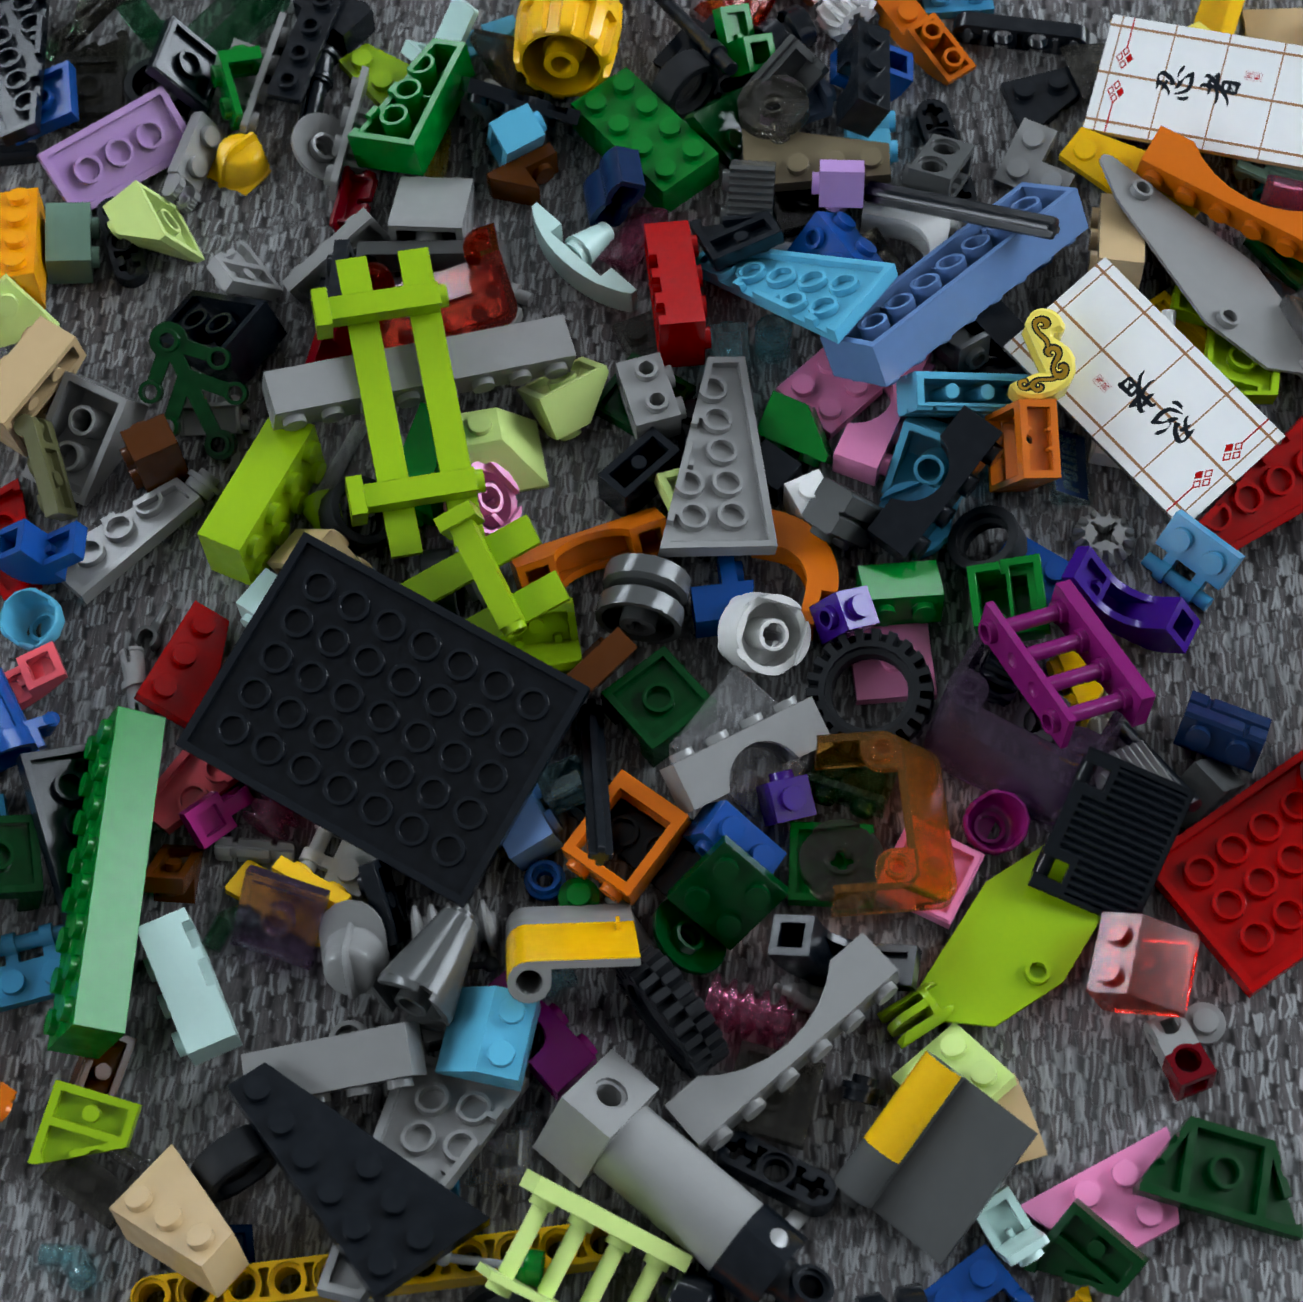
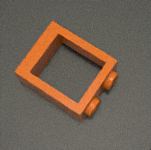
M1018 399L985 416L986 421L1003 432V444L1001 446L1004 448V451L997 462L991 468L988 467L990 493L1030 491L1062 478L1057 399Z
M621 769L608 786L610 811L622 797L666 828L626 882L605 866L595 865V860L589 859L588 854L581 850L587 843L585 817L561 849L568 860L565 866L583 880H586L588 876L594 878L601 883L599 890L615 903L619 904L623 899L633 906L682 841V835L690 826L691 820L687 813Z

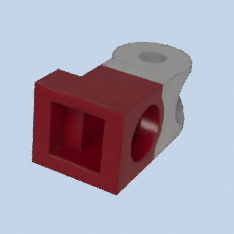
M1179 1010L1168 1012L1143 1023L1144 1034L1169 1081V1088L1176 1102L1212 1088L1217 1070Z

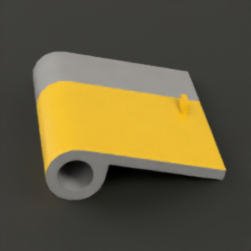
M630 903L522 907L510 913L506 919L507 987L512 997L519 1002L530 1004L539 1002L546 997L551 988V969L641 966L640 950Z

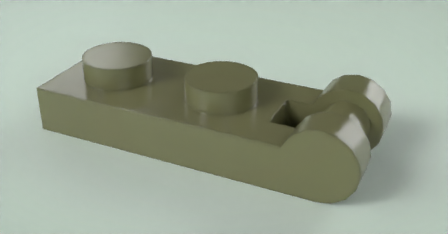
M28 414L19 415L14 421V430L17 435L24 438L29 456L27 465L30 473L35 478L39 492L37 501L41 511L45 514V518L66 521L78 517L53 424L49 420L36 418Z

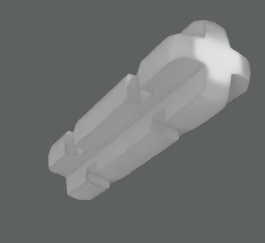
M223 836L215 842L214 846L215 858L218 861H233V858H238V862L252 860L255 863L271 864L272 860L277 861L282 855L295 862L297 853L295 842L278 840L277 844H273L271 839L240 837L238 841H234V837Z

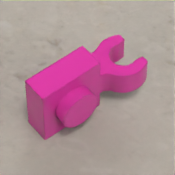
M236 785L221 797L218 792L210 791L178 813L197 847L199 849H206L237 827L232 815L250 805L255 799L247 786L240 789Z

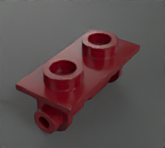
M348 165L345 166L334 208L330 215L329 225L335 232L344 225L350 216L358 213L363 207L370 214L371 207L367 202H373L379 183L376 178L377 175L373 171L364 170L362 174L356 175Z

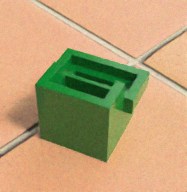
M1040 553L1000 559V564L997 561L966 566L973 626L981 646H988L982 642L978 632V625L981 621L986 602L994 601L1005 618L1048 607ZM1050 623L1016 632L1021 641L1043 639L1045 635L1051 634Z

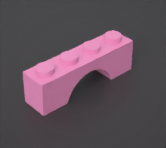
M932 352L926 356L922 363L913 366L901 376L914 371H935L936 365L931 364ZM896 383L883 387V390L889 397L890 405L880 416L866 422L847 423L833 453V472L872 486H876L880 475L886 477L893 456L890 453L894 444H897L903 422L907 418L899 417L897 413Z

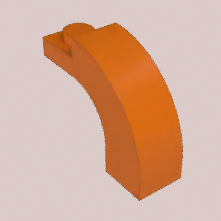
M772 509L778 544L775 555H752L751 558L780 563L789 567L799 576L805 588L801 611L806 621H809L811 641H813L816 626L809 607L838 591V565L828 543L810 532L811 525L796 516Z

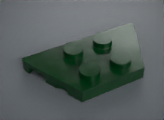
M1190 1116L1184 1120L1133 1188V1194L1270 1235L1295 1241L1303 1239L1302 1224L1296 1225L1288 1200L1293 1196L1288 1180L1281 1171L1282 1161L1276 1142L1268 1138Z

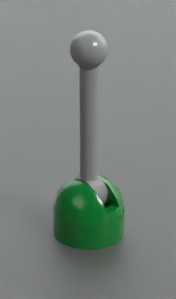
M529 1249L515 1279L530 1287L538 1288L544 1273L545 1251ZM450 1252L435 1263L439 1266H447L450 1263L477 1266L479 1261L493 1268L499 1269L503 1260L453 1254Z

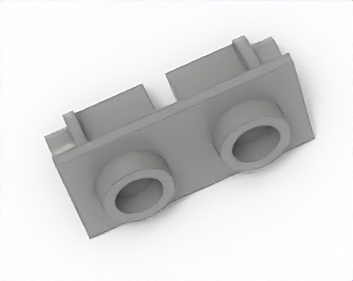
M230 395L235 401L240 399V396ZM219 396L217 397L218 402L209 403L222 430H228L232 434H243V430H250L249 415H243V410H251V406L247 402L241 405H233L228 403L224 397ZM187 398L180 418L181 430L179 434L181 438L206 436Z

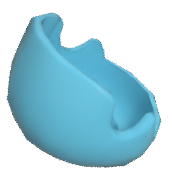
M29 587L15 591L4 601L0 611V631L2 635L27 651H32L51 641L55 642L60 637L65 624L61 605L53 597L37 588ZM41 623V637H38L36 629Z

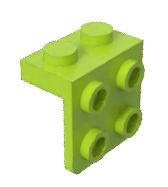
M573 598L526 624L528 628L522 634L511 639H506L505 636L500 638L566 675L583 660Z

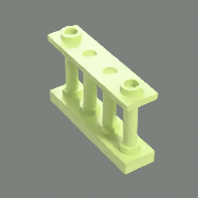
M527 1168L519 1185L532 1193L528 1200L532 1205L499 1269L497 1270L479 1261L476 1270L488 1279L485 1284L486 1288L506 1299H509L512 1292L532 1302H560L554 1299V1296L586 1233L591 1234L596 1226L608 1233L605 1241L609 1244L579 1302H600L624 1253L629 1254L633 1246L646 1252L642 1260L646 1264L627 1302H647L662 1271L667 1273L670 1266H673L686 1273L694 1256ZM558 1206L570 1213L567 1222L571 1224L536 1290L515 1279V1276L548 1212L553 1214Z

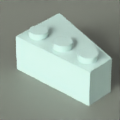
M185 907L140 925L138 935L147 955V958L143 959L144 965L151 981H157L162 994L158 995L157 999L166 1020L172 1018L177 1031L171 1033L179 1056L187 1055L193 1065L196 1066L242 1046V1041L202 938Z

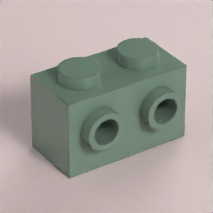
M90 202L45 203V263L49 284L94 283V268H100L99 246H93V239H100L99 217H92Z

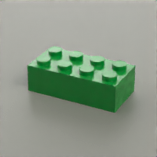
M627 67L571 103L572 109L581 111L578 124L572 125L573 130L601 157L614 146L639 151L646 185L643 197L663 216L719 179V153Z

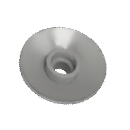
M310 113L303 116L295 124L291 133V147L295 158L302 168L312 176L324 180L328 163L335 164L336 156H332L336 134L343 135L344 127H340L341 121L329 114Z

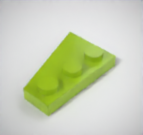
M368 43L338 60L339 67L351 80L352 77L359 78L362 65L369 67L366 95L378 107L389 96L388 88L395 81L399 82L404 79L408 74L407 67L409 64Z

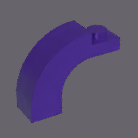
M1078 546L1061 576L1063 581L1070 579L1110 633L1145 649L1162 653L1185 654L1201 623L1182 597L1152 596L1125 585L1111 573L1091 546Z

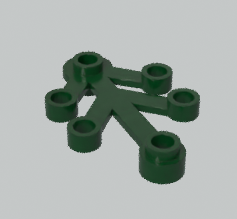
M169 321L159 323L153 328L149 337V344L151 350L155 353V358L147 381L139 386L138 395L140 399L149 404H156L162 400L164 396L162 383L171 363L177 378L164 416L166 420L169 419L174 423V436L176 437L180 433V418L188 397L207 436L204 442L206 453L216 460L229 459L237 451V439L230 431L221 429L202 390L220 395L233 405L245 403L249 397V390L241 382L229 383L192 370L185 355L207 361L212 369L225 370L231 365V353L222 347L211 348L188 340L185 329L177 323ZM170 333L174 337V344L170 348H165L162 344V338L165 334ZM219 351L223 352L226 358L221 366H217L213 362L214 354ZM149 385H154L157 389V395L154 399L150 400L146 397L145 390ZM235 386H239L243 392L241 399L238 401L233 400L230 396V391ZM218 437H221L226 444L225 449L221 452H217L213 447V442Z

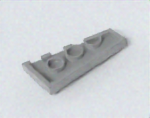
M176 477L134 500L133 507L127 511L118 514L112 512L101 518L102 524L87 532L84 560L67 567L66 581L61 583L87 605L205 505L201 497Z

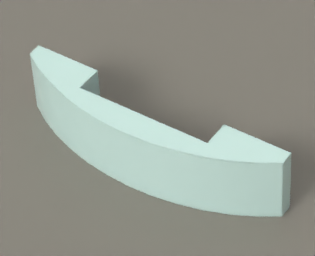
M537 202L531 206L538 244L550 265L567 283L585 296L608 307L631 313L638 309L637 289L612 267L600 276L563 243L562 224Z

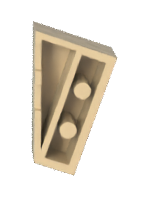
M1101 193L1099 207H1092L1089 222V229L1091 231L1088 243V251L1090 252L1087 272L1106 257L1139 290L1145 264V241L1118 205L1113 194Z
M42 316L23 332L20 341L9 354L3 356L0 360V442L25 457L28 456L24 438L17 435L14 430L15 419L21 414L45 419L47 416L46 412L54 399L65 371L76 374L87 356L76 336Z
M173 1144L109 1208L126 1240L217 1298L249 1265L233 1231Z

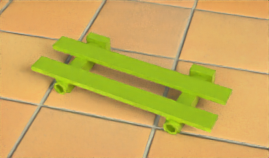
M428 247L397 251L403 286L373 290L367 256L335 260L341 295L328 297L326 287L310 289L317 339L333 338V328L348 327L377 481L375 483L363 484L361 474L345 477V490L352 527L368 524V514L382 512L391 560L423 554L415 506L445 502L448 511L469 499L479 507L478 493L486 492L482 468L474 469V467H471L441 315V308L449 307L446 284H438V281L434 279ZM402 317L410 318L439 472L412 477L408 476L379 321ZM482 523L478 525V527L483 537H485L484 527ZM453 539L454 549H456L457 545Z
M469 499L433 519L443 536L450 541L454 539L459 551L401 583V585L435 603L475 581L488 607L465 620L498 638L505 636L506 639L522 634L528 628L526 624L571 600L555 570L512 593L499 567L539 546L542 542L527 514L483 537L478 525L484 523L485 519L479 507Z

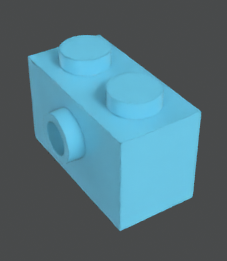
M526 103L489 122L486 144L500 167L543 146L545 141L544 132L547 131V126L538 111L533 112L529 104Z

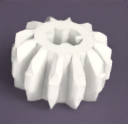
M823 0V3L816 8L818 13L816 21L830 38L840 42L858 18L869 22V19L875 16L876 11L874 7L876 1Z

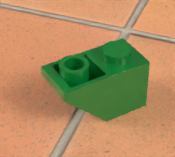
M773 390L757 427L758 434L765 437V439L784 452L786 447L800 452L798 460L816 468H819L821 461L831 465L833 462V452L816 409Z

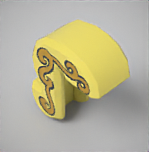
M1040 308L1030 313L1021 334L1038 373L1009 385L1006 395L1012 402L1018 399L1059 400L1065 396L1076 373L1074 355L1069 347L1060 342L1065 330L1064 322L1055 311Z

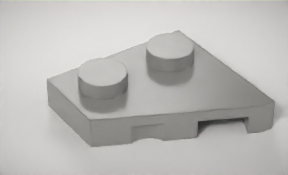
M242 243L237 250L231 248L225 253L214 255L206 266L216 279V286L228 295L238 294L248 296L251 299L273 301L283 292L280 285L246 243Z

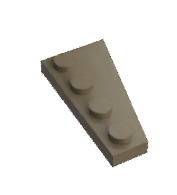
M742 125L743 160L776 162L774 192L812 189V172L820 171V159L864 160V185L868 184L869 181L891 182L889 143Z

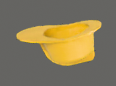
M253 132L248 134L239 133L224 138L218 145L216 156L207 177L218 182L219 188L225 187L247 196L268 177L272 170L269 168L267 156L257 135Z

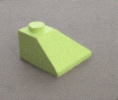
M137 180L102 206L109 218L107 222L108 228L118 239L122 240L124 238L138 247L191 262L199 263L205 260L177 206Z
M581 356L575 359L571 371L557 379L541 377L518 388L517 391L547 436L555 440L567 441L580 435L582 432L581 428L591 424L609 371L606 365Z
M497 407L461 413L471 463L480 461L485 464L489 462L499 464L510 473L517 483L520 492L549 487L537 421Z

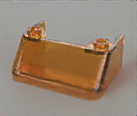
M888 731L817 735L814 757L815 770L867 766L869 769L880 773L898 772L907 847L888 849L878 857L875 865L876 882L834 885L830 909L831 917L937 910L948 906L954 899L957 880L942 771L937 756L931 751Z

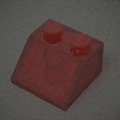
M1102 912L1086 992L1102 1010L1117 1013L1186 1018L1201 937L1196 933L1145 914Z

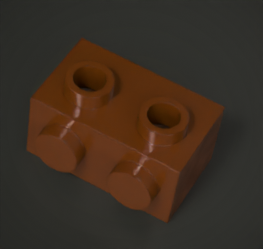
M163 413L146 421L136 422L130 428L120 432L126 447L119 449L137 490L145 488L146 492L149 493L176 477L183 483L189 478L187 474L189 470L181 449Z

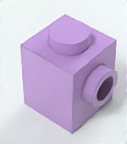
M820 159V171L812 172L811 194H819V207H826V210L831 212H844L848 208H863L864 160Z

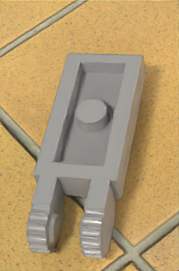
M203 111L191 114L167 170L169 174L164 183V188H162V196L166 200L172 202L175 199H179L176 206L185 215L189 214L197 206V202H199L201 197L199 192L214 161L218 145L225 135V132Z

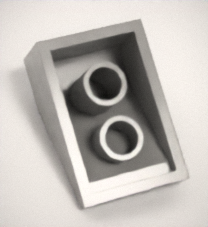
M65 371L45 419L49 420L54 426L74 501L87 506L122 459L119 449L126 446L120 432L130 428L136 422L144 421L149 406L87 377ZM26 464L22 477L36 483Z

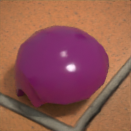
M994 789L979 796L968 805L962 819V829L967 842L977 851L999 856L1014 850L1025 840L1031 819L1026 804L1012 792ZM996 822L1000 829L998 837L987 839Z

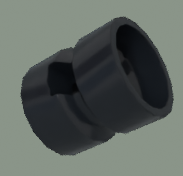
M797 3L791 4L777 12L775 18L769 17L753 26L755 35L772 32L775 51L791 33L808 48L817 42V32L811 17Z

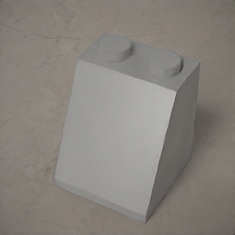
M401 176L388 218L387 226L390 241L472 240L476 204L474 180L461 177Z

